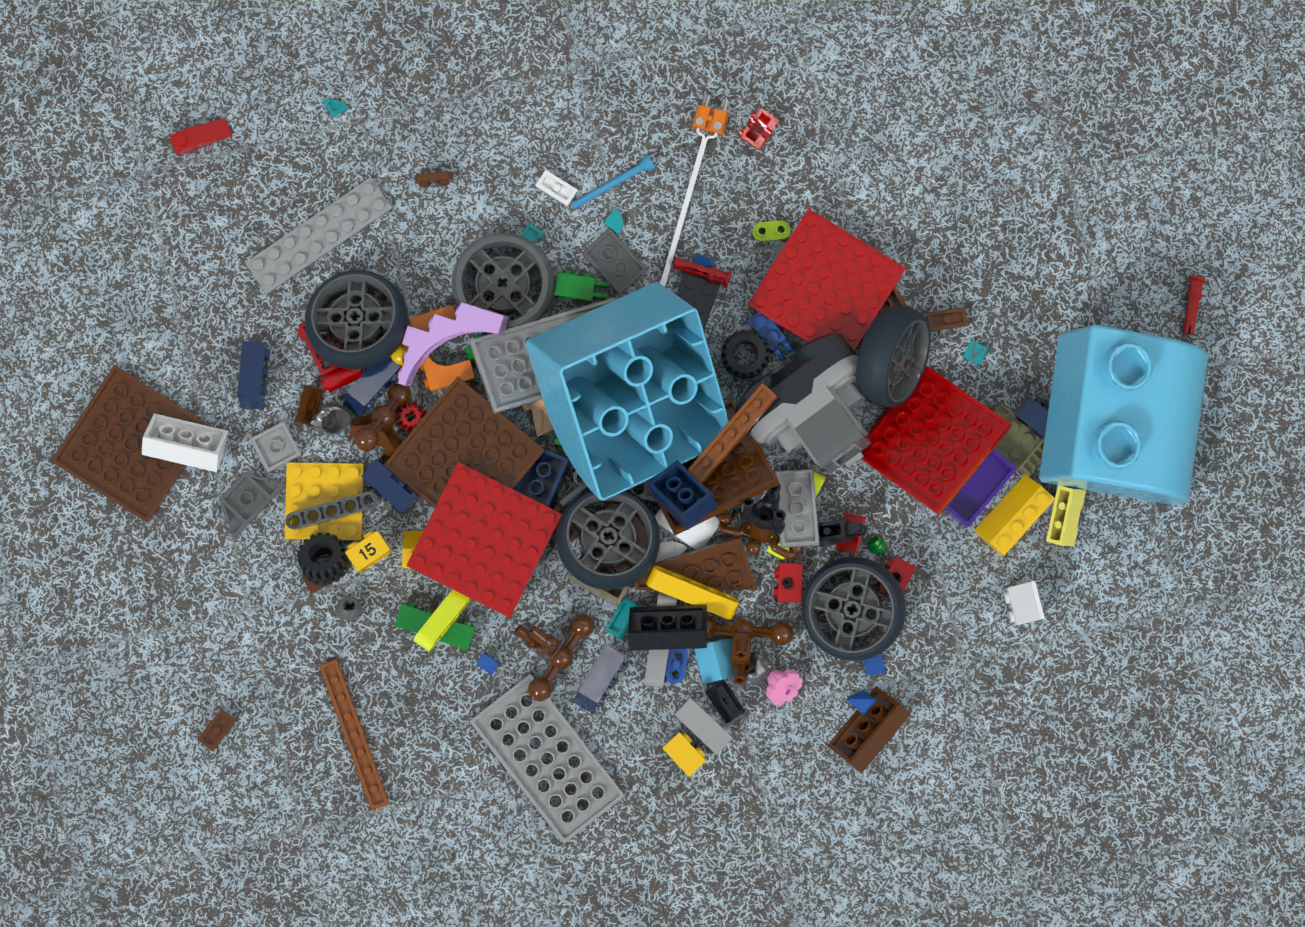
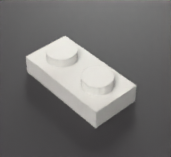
M547 170L544 171L535 185L538 189L567 207L578 192L577 189Z

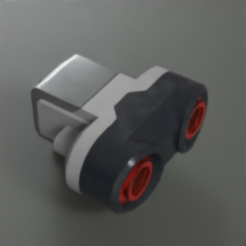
M839 333L820 336L799 348L793 355L791 362L775 374H767L758 379L745 391L736 405L735 413L739 411L762 383L766 385L778 398L752 426L749 433L760 446H775L781 443L788 455L804 447L815 464L830 473H833L844 464L848 468L864 457L861 451L872 444L867 437L868 431L852 411L865 399L856 384L858 355L846 338Z

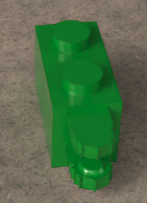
M562 270V273H557L554 297L592 303L593 298L608 299L607 294L596 293L594 289L595 286L610 288V283L597 281L596 278H592L593 275L581 273V276L573 275L574 272Z

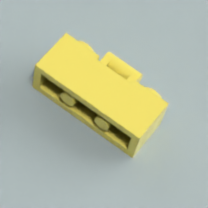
M1057 486L1046 542L1061 546H1075L1078 532L1077 526L1086 490Z

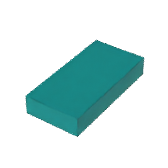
M624 597L606 626L605 631L622 640L628 631L630 607L641 606Z

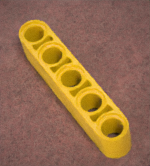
M653 566L646 585L650 588L691 605H707L708 612L732 620L740 603L737 598L660 566Z

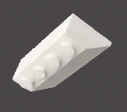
M154 413L143 436L142 455L217 472L222 461L228 431Z

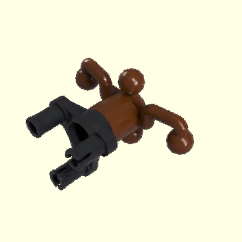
M780 484L777 487L774 486L768 489L764 497L757 503L751 497L742 500L738 517L744 523L740 525L739 529L728 526L733 521L730 512L724 511L718 515V529L721 532L736 537L745 535L752 539L746 544V550L751 555H756L761 551L760 543L770 545L773 552L786 559H794L804 550V547H789L788 551L778 546L780 541L778 534H781L785 529L784 520L786 517V513L778 509Z

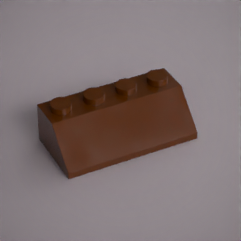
M877 686L870 693V696L876 702L864 715L856 710L827 745L861 774L911 715L901 704Z

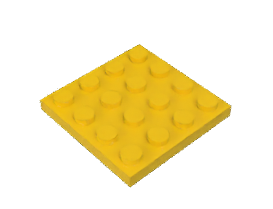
M287 463L285 519L291 512L363 493L364 478L361 476L364 473V464ZM349 501L346 504L348 511H353L356 507L355 501ZM336 506L329 507L328 515H336ZM312 511L309 514L310 521H316L319 517L317 511ZM363 513L301 530H292L285 523V539L309 540L311 535L317 536V533L322 532V535L330 533L332 536L334 534L340 540L362 541ZM298 516L291 518L290 523L293 527L300 523Z

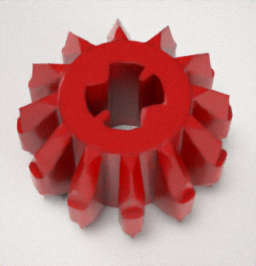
M413 401L412 407L407 402V408L399 407L402 413H395L396 416L401 417L395 420L396 423H402L399 428L403 430L407 426L406 433H410L411 428L414 429L421 421L422 416H425L427 411L420 412L424 406L421 404L417 407L416 401ZM414 412V416L416 417V419H412L411 422H408L409 419L407 418V415H411V413Z

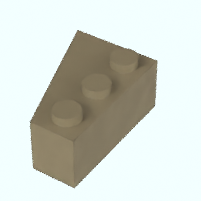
M595 550L592 551L595 557H601ZM584 552L581 553L579 561L584 557ZM600 565L596 571L603 574H617L610 566ZM571 573L568 576V579L617 608L629 588L626 586L613 590L597 589L580 582Z

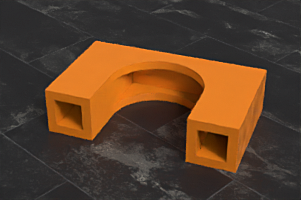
M451 305L409 318L410 323L407 325L429 332V321L434 317V314L456 320L455 307ZM428 356L420 366L421 371L425 370L427 378H424L426 389H430L432 393L447 389L457 376L465 383L476 380L470 360L450 366H442L433 362Z

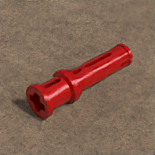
M676 257L673 269L705 278L709 283L715 282L724 285L725 288L728 287L732 274L731 271L724 272L718 270L715 266L708 268L679 259L678 257Z
M1189 276V289L1186 292L1188 302L1182 333L1194 335L1199 299L1203 298L1202 286L1206 278Z

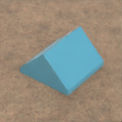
M731 638L707 643V648L694 649L703 684L734 677V669L732 667L733 643Z

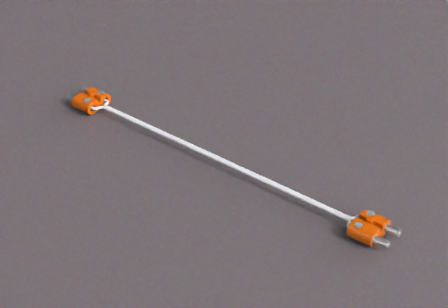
M705 94L702 105L697 106L692 128L696 129L697 133L702 136V142L660 284L664 287L707 140L715 138L717 135H724L729 113L726 112L729 104L727 99H723L720 110L711 109V107H708L711 95ZM700 131H703V132H706V131H707V132H710L711 134H714V135H713V136H712V135H709V136H707V137L705 138V135H704L703 133H701Z

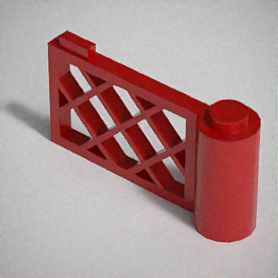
M305 322L298 325L300 329L297 330L301 341L305 340L323 378L320 383L324 391L328 390L331 393L361 377L363 374L362 369H345L331 365L330 368L323 370L321 366L323 358L320 356V359H318L317 352L311 346L304 329ZM330 332L329 335H328L327 341H326V340H324V341H325L326 343H328L329 345H332V346H334V347H337L338 349H343V350H344V347L342 346V345H343L342 343H340V344L338 345V344H335V343L330 342V339H331V337H332V334H331V332Z

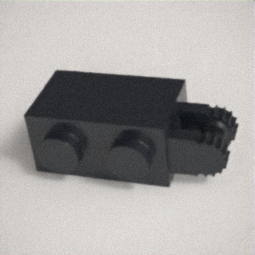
M846 519L818 523L819 546L817 547L855 542L854 537L865 535L867 527Z

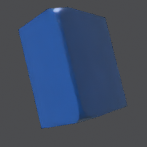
M482 653L477 666L492 675L499 666V662L486 653Z
M882 653L873 658L863 660L866 676L885 673Z

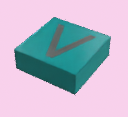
M970 340L962 358L980 366L988 348Z

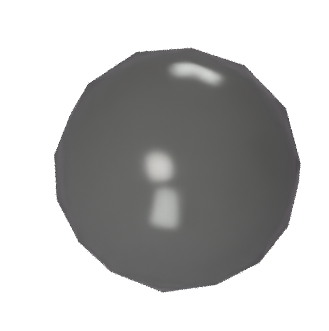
M347 596L341 599L337 609L343 619L352 621L360 615L362 605L355 597Z

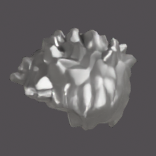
M332 403L323 406L312 417L313 420H311L310 424L315 426L313 431L336 435L346 430L350 425L351 415L340 404Z
M753 651L750 657L749 669L746 670L745 683L740 684V686L762 685L764 680L769 677L770 669L774 667L771 664L772 662L767 660L761 653Z

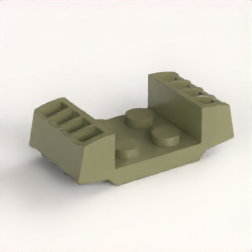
M997 403L992 411L1010 422L1012 427L994 449L1024 475L1031 478L1041 466L1045 438L1041 439L1013 416L1010 409L1002 403Z

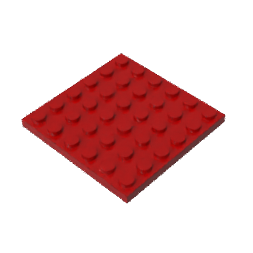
M808 208L747 306L807 343L826 334L839 333L846 338L855 351L869 326L902 277L906 267Z
M926 366L915 391L909 399L899 406L889 407L869 431L867 437L872 444L861 451L864 457L860 460L939 516L1012 425Z
M458 462L406 566L511 618L562 513Z

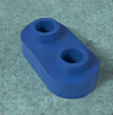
M670 649L665 677L670 683H680L684 678L688 658L686 649ZM675 652H681L682 657L676 659L674 656ZM673 670L678 671L679 675L677 678L671 676Z

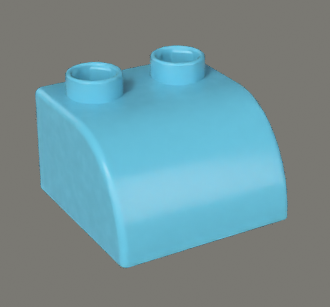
M658 282L625 295L526 341V348L543 402L557 438L581 479L600 500H606L659 475L676 460L683 464L700 456L729 422L698 310Z
M1090 325L1061 333L1058 338L1039 475L1040 481L1169 505L1187 503L1190 498L1208 365L1207 352L1187 342L1101 325Z

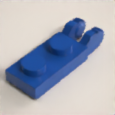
M758 312L748 319L752 327L766 340V344L771 350L773 349L781 360L785 359L782 351L777 348L779 343L782 342L789 352L795 351L786 340V336L773 321Z

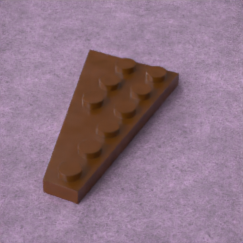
M741 536L653 564V566H660L716 590H758ZM653 566L641 579L634 583L636 590H655L646 585Z

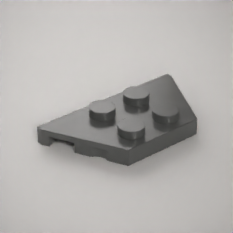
M245 472L219 499L231 531V536L236 539L286 485Z

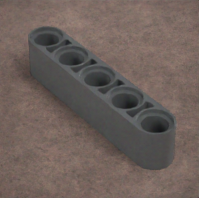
M370 491L291 512L286 516L285 523L292 530L305 529L373 510L378 506L379 498ZM367 496L374 497L373 505L367 506L365 504ZM349 501H355L356 503L353 511H348L346 508V504ZM331 506H336L337 513L334 516L328 515V508ZM312 511L318 512L319 517L316 521H310L309 514ZM298 516L300 523L293 527L290 523L291 518Z

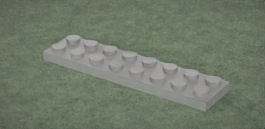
M370 177L248 260L245 264L268 295L393 208Z

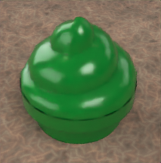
M876 535L867 542L870 553L877 555L885 554L886 541L884 538Z

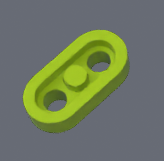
M782 220L759 222L753 227L752 234L754 239L759 242L784 240L790 234V226ZM778 227H783L785 231L779 233L777 229ZM763 228L765 229L766 233L764 235L759 234L758 230Z

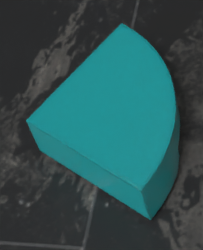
M327 99L323 101L332 118L349 109L340 100Z
M615 208L604 221V224L617 235L622 230L623 220L620 212Z
M528 223L520 236L534 242L543 237L545 233Z

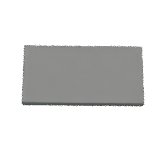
M813 469L775 471L774 473L781 485L778 509L786 513L784 520L785 529L779 534L780 548L819 546Z

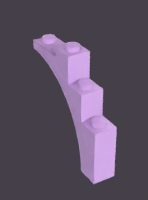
M461 302L455 312L456 320L434 314V317L429 321V332L407 326L402 344L409 346V348L404 353L403 360L405 362L403 368L398 373V384L411 386L424 360L436 348L450 339L474 332L504 335L509 317Z

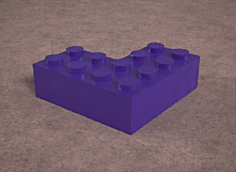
M993 449L944 511L965 529L968 528L1018 468Z

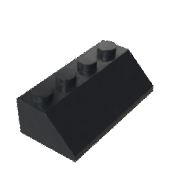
M707 605L630 607L628 622L630 651L707 648Z

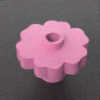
M787 669L784 672L773 670L767 678L769 686L766 689V696L774 705H783L785 701L790 702L797 696V690L802 687L803 679L794 669Z

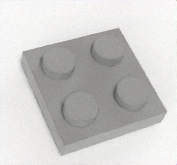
M284 421L250 438L267 473L302 456Z

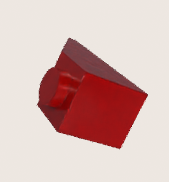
M221 119L181 130L169 135L176 154L180 157L232 137L226 119Z

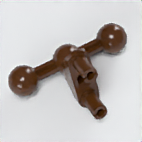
M394 384L389 388L387 392L388 402L385 405H379L374 408L371 416H361L353 419L350 423L351 432L348 435V441L351 442L352 438H354L352 444H356L363 451H371L377 445L384 448L381 455L383 461L386 456L387 461L401 445V440L392 426L395 421L394 411L397 407L406 406V403L411 400L410 389L401 384Z
M579 614L572 619L570 624L572 632L563 645L552 634H545L536 626H532L530 630L521 624L517 626L514 634L524 640L530 650L550 661V665L542 677L533 679L528 685V694L533 700L542 702L550 697L552 693L551 682L559 670L568 668L573 662V649L581 638H586L593 633L595 628L594 621L590 616Z
M707 617L708 640L714 637V635H730L733 637L732 667L736 684L745 683L746 670L750 666L751 640L753 637L771 638V641L776 645L783 646L790 643L794 636L792 626L783 621L775 623L772 627H756L746 619L737 620L733 625L715 624L714 620Z

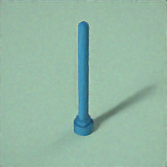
M649 155L641 158L640 164L573 201L572 207H580L641 171L645 172L648 170L649 172L653 170L655 166Z

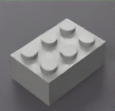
M689 698L674 715L717 755L733 739L730 736L732 732L724 724L720 726L716 723L718 718L710 711L706 713L702 709L704 705L697 698L694 700Z

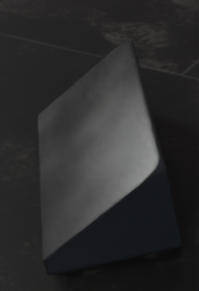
M724 679L705 692L726 724L745 712Z

